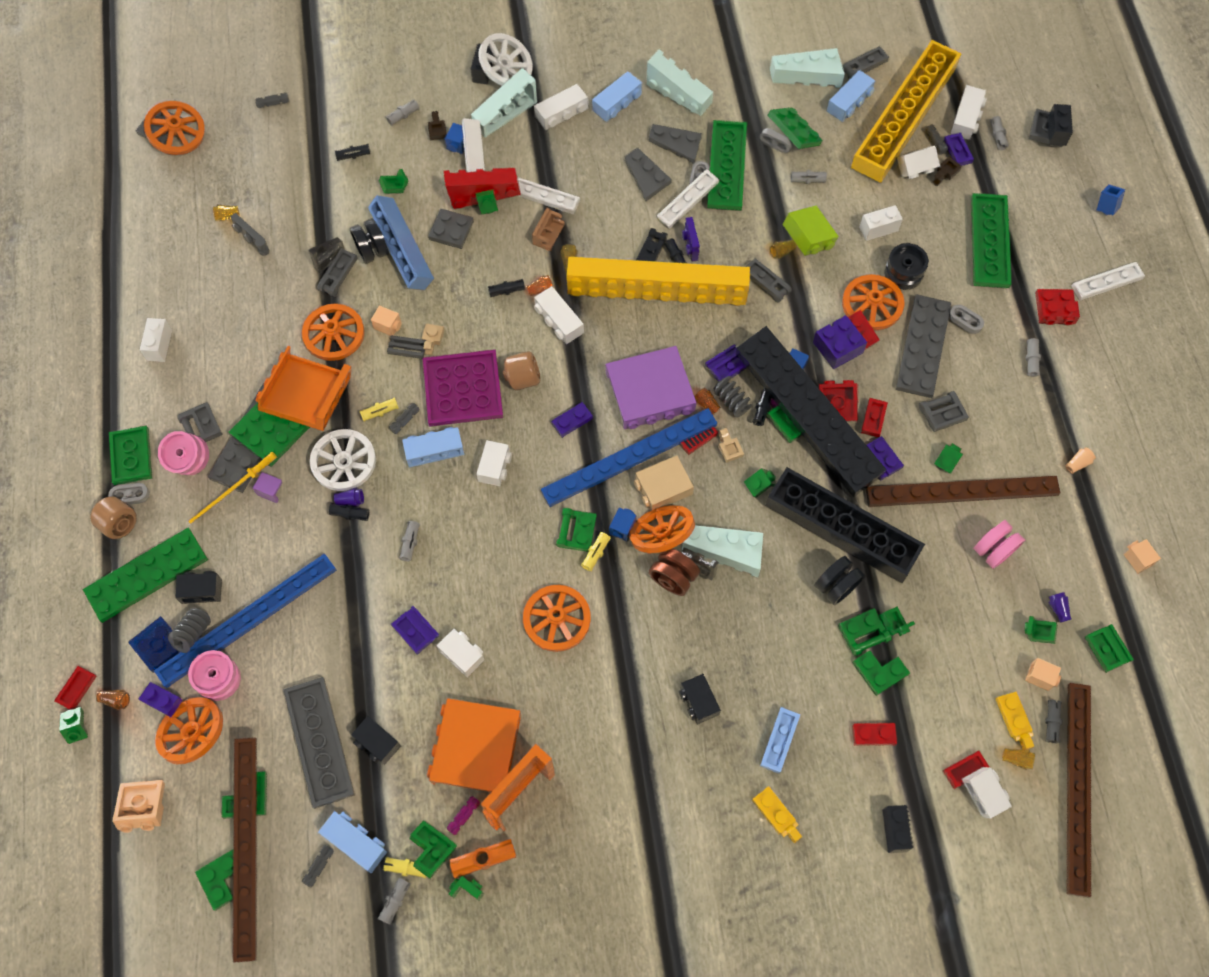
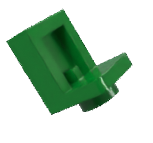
M399 169L397 175L380 176L379 183L384 194L404 193L408 185V177L403 169Z
M493 190L476 193L481 214L498 211L497 200Z
M953 443L951 445L946 444L934 464L951 474L963 455L960 452L962 448Z
M761 468L746 479L744 483L753 497L757 498L767 489L776 485V476L771 470L768 471Z
M898 606L879 615L891 636L897 633L899 636L910 632L909 627L915 625L914 621L906 623Z
M1030 616L1029 622L1025 623V634L1028 635L1029 640L1032 642L1055 644L1058 624L1057 622L1039 621L1034 616Z
M81 707L60 714L59 731L68 744L88 738V733L83 727L84 711Z
M461 876L460 879L456 878L450 885L449 889L451 891L449 895L455 898L463 888L480 901L484 895L481 891L483 886L474 879L469 882Z

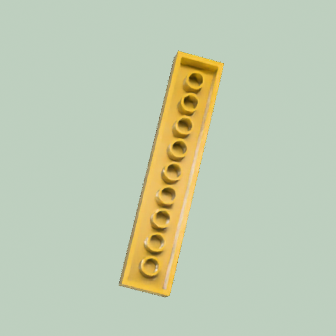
M931 40L855 153L851 165L852 169L882 183L897 157L957 68L962 53Z
M568 257L567 290L569 295L698 302L701 304L715 303L718 305H746L750 285V267Z

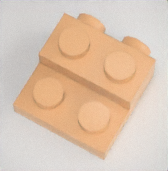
M163 780L120 784L112 820L117 830L129 833L133 828L151 831L154 827L161 826L164 810L162 798L165 788Z

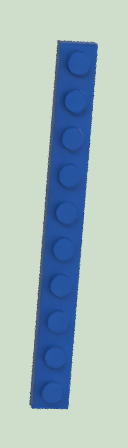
M709 408L542 488L541 492L549 507H552L679 445L689 438L716 427L717 421Z
M324 553L196 641L189 652H180L154 670L155 674L163 686L168 688L188 674L190 665L197 656L211 650H223L337 571Z

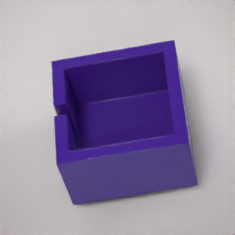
M847 315L834 321L832 326L829 324L816 331L813 340L814 345L833 370L863 354L867 345V341Z

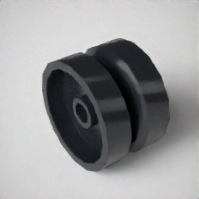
M373 218L364 221V230L358 224L349 227L356 248L365 264L374 261V252L380 258L389 254L384 236Z
M902 243L895 246L890 252L885 266V277L902 290L917 287L923 280L928 268L929 259L927 253L923 248L912 243Z
M845 555L826 569L814 584L821 593L829 591L827 599L834 606L844 600L865 578V575L858 568L850 571L853 563Z

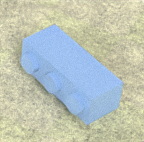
M859 70L829 100L826 112L842 122L847 117L850 118L855 109L861 107L865 99L873 94L875 80Z
M627 71L592 99V111L606 122L614 118L623 108L628 107L634 99L640 97L642 94V82Z
M449 427L439 432L431 431L421 436H409L407 439L402 440L409 468L464 455L458 427Z
M334 811L318 833L365 870L372 873L387 853L383 849L385 844L376 837L372 840L366 836L368 831L361 825L353 826L350 823L352 818L343 811L340 815Z

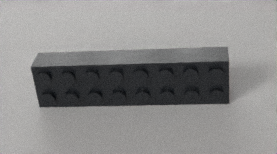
M788 467L784 470L766 501L765 506L900 583L904 582L925 546L923 542Z

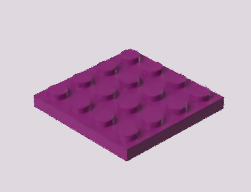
M496 349L423 358L429 427L504 418Z

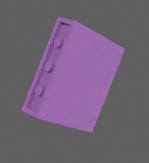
M677 346L606 363V375L610 379L623 419L624 429H635L644 424L651 425L659 420H670L675 416L689 415L695 411L696 400Z

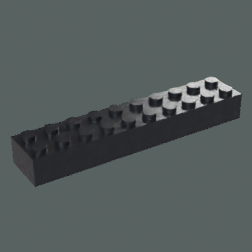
M767 326L737 347L736 355L785 415L793 422L794 426L802 433L804 438L853 497L884 475L887 469Z

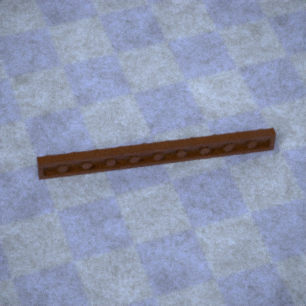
M1057 476L869 486L866 489L869 507L1059 496L1061 493Z
M1069 683L1067 712V895L1090 898L1091 686Z
M256 737L234 739L233 963L257 961Z

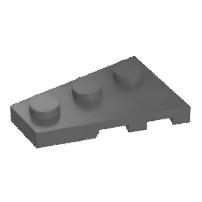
M652 124L649 142L665 150L669 149L675 152L676 156L680 158L683 156L689 159L690 163L694 164L702 133Z
M638 147L625 156V162L632 176H634L639 190L642 191L645 202L671 184L672 179Z

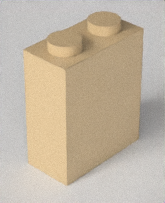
M678 456L636 472L634 485L637 491H641L643 495L642 501L645 507H649L650 510L668 506L693 495L694 486Z

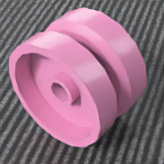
M174 431L167 434L161 440L158 447V458L160 464L172 473L195 475L206 467L209 460V449L207 443L201 437L183 431Z
M1006 520L987 532L973 548L980 556H985L990 551H993L986 559V563L992 569H995L1026 541L1019 533H1014L1006 538L1013 528Z
M211 650L203 652L194 659L188 671L189 682L193 689L212 701H221L232 696L239 688L241 673L238 666L229 656L221 651Z

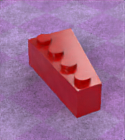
M493 168L492 171L476 169V172L458 170V173H450V170L443 171L445 186L453 209L478 205L476 193L488 190L494 191L496 200L521 195L515 168Z

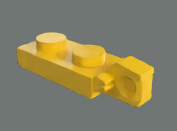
M1017 691L997 697L996 702L1011 738H1014L1015 742H1020L1023 751L1033 748L1034 744L1031 738L1034 736L1033 730Z
M769 786L752 799L753 803L778 834H781L783 837L788 835L793 843L801 839L802 835L796 829L798 826L796 819Z

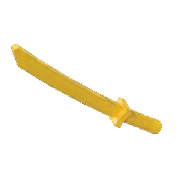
M271 452L257 465L246 470L248 472L247 475L188 522L190 524L193 523L250 477L257 478L259 476L257 473L277 458L275 453Z

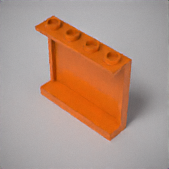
M287 346L286 350L281 352L278 364L273 366L270 378H266L263 390L257 394L258 410L324 431L351 379V366L344 364L342 369L338 370L292 355L291 346Z
M447 698L446 704H443L441 708L443 719L442 724H438L436 736L439 738L437 745L434 744L432 749L434 761L433 765H429L427 778H430L429 781L434 785L435 783L492 792L511 771L521 712L515 709Z
M537 744L530 749L481 803L484 809L482 813L496 831L499 828L503 832L506 830L500 816L539 773H542L549 781L555 775L552 758Z

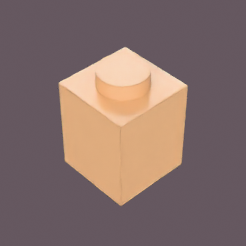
M382 306L378 307L371 319L375 330L390 336L399 331L402 324L399 313Z
M1147 539L1140 543L1138 540L1127 546L1129 550L1123 554L1137 574L1153 566L1161 559Z
M1037 658L1031 663L1025 681L1049 691L1054 686H1058L1061 680V675H1059L1061 668Z

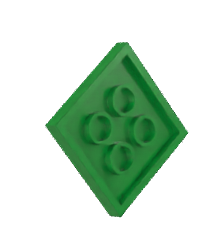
M257 403L228 433L261 460L266 458L271 452L275 453L277 458L269 464L272 467L310 427L259 411Z

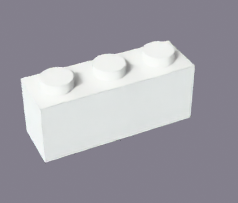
M576 84L534 105L535 117L545 130L555 127L557 124L588 109V97L579 85Z
M966 85L950 133L951 135L961 132L963 138L970 140L972 133L976 134L979 126L976 122L980 121L983 113L980 109L984 108L987 98H984L986 90Z
M552 286L534 297V309L539 315L542 314L549 327L552 326L559 340H563L568 344L584 333V324Z

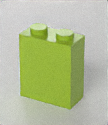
M817 205L789 212L783 223V226L804 256L832 249L839 237Z

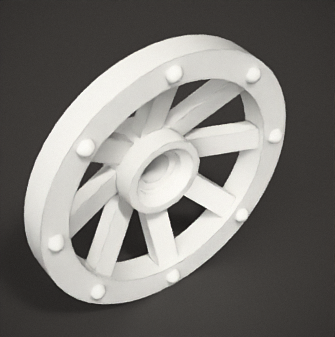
M496 33L488 36L479 48L481 67L486 75L495 83L503 86L509 80L508 73L512 76L517 73L512 68H523L531 75L532 60L525 46L516 38L507 34ZM494 42H502L501 54H499ZM507 44L516 49L510 55L506 53ZM488 45L494 57L486 53ZM520 54L524 61L513 62V59ZM488 61L495 64V66L491 67ZM497 71L501 72V73H502V76H500V75L497 74L496 72H497Z
M349 429L336 430L324 435L315 444L310 455V467L316 480L324 487L335 491H347L359 487L371 476L376 464L375 451L368 438L357 431ZM349 438L346 451L341 450L337 439ZM356 440L365 446L351 456ZM330 442H332L337 453L335 456L323 451V448ZM368 453L367 464L355 462ZM320 456L334 463L318 467V458ZM358 469L363 470V472L354 478L351 470ZM337 470L330 480L321 474ZM343 472L346 473L349 481L337 482Z

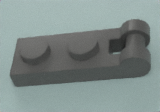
M878 46L846 62L842 66L843 71L851 79L859 70L866 73L888 62L889 56Z
M234 213L230 217L233 222V229L237 233L241 232L249 244L253 243L258 248L260 255H268L270 251L265 239L238 214Z
M341 248L320 280L317 290L328 292V295L335 297L339 287L357 261V255Z
M756 258L746 266L750 267V279L769 293L776 302H781L784 299L783 296L788 295L792 291L789 284Z

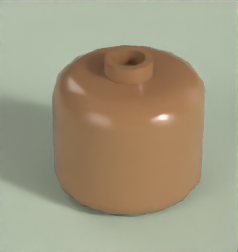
M523 352L505 359L503 375L505 381L509 382L512 389L517 391L536 386L540 383L538 364L532 352Z
M106 497L93 507L90 519L92 525L105 536L111 539H121L132 531L137 521V515L133 508L119 498Z

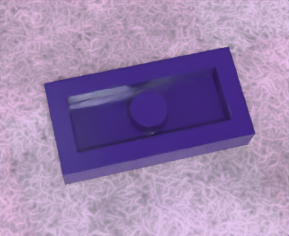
M961 132L945 136L944 143L948 147L951 158L961 166L972 164L974 158Z
M581 402L553 419L551 423L563 438L592 420L593 415L584 403Z
M152 682L148 684L138 699L169 717L173 716L183 701L180 697Z

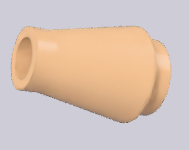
M1087 447L1079 449L1070 462L1065 465L1066 469L1074 474L1076 471L1093 464L1096 457Z

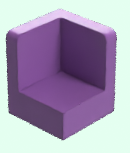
M261 472L253 486V490L257 496L278 503L279 499L276 493L282 484V480Z

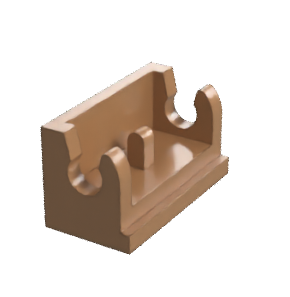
M546 208L532 234L533 245L551 251L565 225V221L561 220L563 216L560 213Z

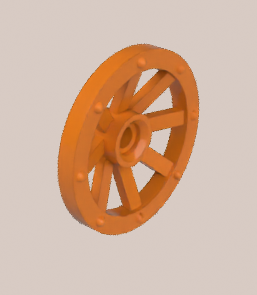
M180 101L161 102L153 106L145 116V135L150 144L163 153L171 155L187 154L195 150L203 141L205 135L204 121L199 112L186 103ZM168 109H177L174 115L167 111ZM183 111L191 115L190 117L180 118ZM161 112L166 119H155L154 117ZM197 122L198 131L185 124ZM151 124L165 125L152 134ZM183 131L196 137L192 142L188 143ZM168 132L166 145L157 140V138ZM174 135H178L183 146H172Z
M863 275L848 284L843 294L842 306L847 317L859 310L864 312L867 308L870 309V319L868 322L873 330H883L894 325L901 317L904 309V296L900 288L890 279L880 275ZM871 283L872 290L867 289L862 284ZM878 284L886 287V289L878 290ZM854 289H857L858 291L865 294L858 296H850L851 292ZM893 293L896 301L884 296ZM864 301L856 311H853L850 303ZM884 304L897 308L896 312L891 316ZM877 309L881 311L886 320L875 322Z
M328 304L317 308L306 318L302 327V339L307 350L315 357L327 361L341 360L352 355L362 344L365 334L364 325L359 314L352 308L342 304ZM335 313L332 319H328L325 314ZM342 314L351 317L350 319L339 321ZM321 318L324 324H314V322ZM357 324V333L342 327ZM310 331H321L310 341ZM341 335L348 336L354 340L346 347L341 339ZM326 337L324 351L317 349L315 345ZM332 340L337 341L341 348L340 351L330 352Z
M677 505L659 507L644 514L634 523L629 534L630 540L638 551L644 553L664 552L680 545L692 534L695 520L691 511L685 507ZM672 515L669 523L664 522L662 516ZM679 516L684 517L682 521L676 524ZM657 518L658 525L653 527L648 524ZM641 529H644V530L650 532L651 534H639V533H640Z
M550 585L541 588L529 598L524 608L523 624L528 637L535 645L547 651L560 652L575 647L585 638L590 628L591 614L587 601L578 591L565 585ZM558 593L560 596L557 605L554 606L547 595ZM566 595L577 601L563 608ZM542 599L548 610L533 609V607ZM582 608L584 620L567 614ZM555 613L560 614L559 617H554L553 615ZM531 615L547 617L532 628L530 623ZM565 622L581 627L580 631L572 637ZM550 624L548 640L545 641L536 633ZM560 627L567 641L553 643L556 629Z
M202 697L191 698L181 702L173 716L169 717L166 715L158 727L155 738L158 753L165 760L173 764H187L205 755L214 746L223 728V714L220 708L210 699ZM204 707L197 722L195 708ZM188 711L189 722L184 724L177 718ZM211 711L213 719L209 721L207 724H205ZM172 724L181 729L178 734H167ZM210 730V733L208 734V736L205 737V734H204V733H206L207 731ZM181 741L167 750L166 742ZM187 746L184 754H176Z

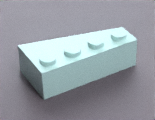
M837 48L772 56L770 73L773 83L795 84V82H800L809 86L810 83L820 84L823 87L835 85L836 88H841L844 71Z
M659 49L647 62L646 85L701 116L712 104L713 91L698 79L693 80L685 69L680 70L674 65L676 62L671 58L669 60L663 56L664 52Z
M520 69L471 114L472 119L480 120L481 134L484 137H487L537 103L535 79L525 69Z
M695 525L692 534L683 542L682 551L704 559L714 560L718 564H725L735 568V570L745 571L752 576L758 577L761 570L763 533Z

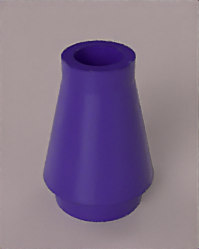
M356 487L334 494V502L338 505L350 504L359 506L364 503L363 490Z
M1065 592L1049 596L1050 601L1048 603L1058 617L1059 622L1072 620L1069 599Z

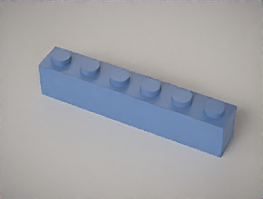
M376 195L368 209L381 230L386 245L409 289L425 290L434 277L393 198Z

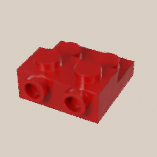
M1073 289L1036 290L1039 324H1076L1080 318L1078 301H1075Z
M843 380V384H835V381H824V384H819L821 392L847 422L858 421L859 388L858 384L854 383V380Z

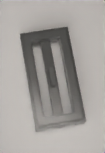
M391 335V341L388 344L389 348H387L388 354L419 359L424 358L425 349L423 347L426 340ZM393 347L404 348L405 350L393 349ZM407 350H418L421 351V353Z

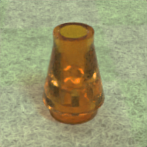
M542 275L526 286L530 296L542 293L551 286L554 288L549 275Z
M704 387L694 396L696 403L705 409L709 408L712 415L721 409L710 389L707 390Z
M100 690L97 693L96 700L116 710H121L128 706L130 695L125 690Z

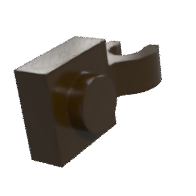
M432 111L433 122H428L430 140L445 139L447 135L445 120L440 121L438 111Z
M948 157L937 168L938 172L935 174L934 177L936 178L932 183L938 186L945 177L951 180L960 172L962 166Z

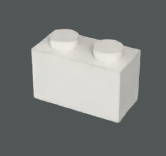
M935 146L926 147L897 157L901 177L908 176L909 179L918 177V173L923 171L924 174L934 172V168L940 166Z
M895 205L864 214L860 223V229L866 241L898 232L903 219Z
M147 318L140 351L147 361L165 362L172 329L166 319Z
M486 440L477 471L478 482L501 486L502 480L505 481L507 476L506 465L507 463L510 464L512 458L509 445Z
M453 629L437 645V648L459 671L468 677L484 661L483 651L476 644L472 646L468 642L469 638L462 631L458 633Z
M982 767L962 779L983 818L991 819L1012 807L1009 802L1010 797L1006 790L1002 789L998 782L999 776L993 769Z

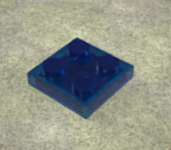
M162 616L128 642L153 673L154 670L179 653V651L171 646L168 640L169 633L173 629Z

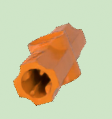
M509 839L485 848H478L474 852L450 859L449 862L454 879L479 870H486L491 866L517 857L512 840ZM482 853L488 854L489 857L485 864H479L477 861L478 856Z

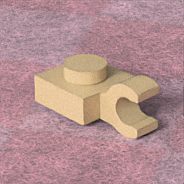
M425 325L422 340H426L423 347L425 354L432 355L434 345L441 344L444 326Z
M727 428L719 430L720 434L718 436L722 442L719 444V449L725 462L743 457L744 452L738 439H731Z

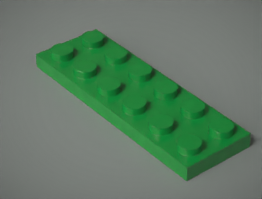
M713 120L710 172L719 179V183L708 193L707 208L742 211L747 122Z
M973 193L971 196L973 285L1010 288L1011 261L1008 195Z
M188 527L82 590L99 621L103 623L176 580L177 575H184V573L208 561V558Z

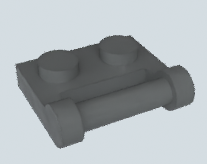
M951 391L946 396L929 402L923 401L919 403V409L924 413L933 432L967 421L969 418L955 391ZM948 402L952 403V405L931 411V408Z
M208 402L177 416L185 432L193 435L195 433L189 420L194 418L201 434L198 437H201L205 442L223 435Z

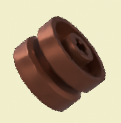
M673 548L661 552L658 556L659 562L653 563L649 569V575L662 588L675 595L684 596L690 588L689 582L695 581L700 573V569L689 557Z

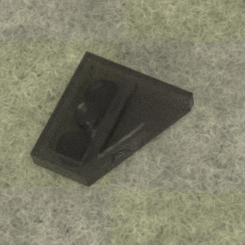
M336 237L308 250L314 267L319 273L324 271L333 262L341 248L345 250L341 239Z
M684 547L681 553L689 557L700 569L699 576L712 581L716 575L719 562L713 559L709 563L703 560L705 558L704 555Z

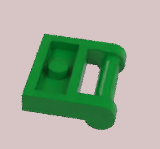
M563 508V520L556 546L589 552L588 549L592 545L597 514ZM570 519H576L572 541H568L567 535Z
M875 608L838 625L854 656L860 655L861 651L877 644L887 643L892 640L889 631L886 630ZM878 631L880 634L860 644L855 642L856 639Z

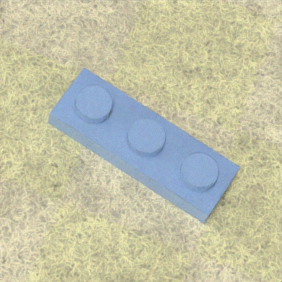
M782 707L780 708L760 764L761 767L779 774L781 773L800 714Z

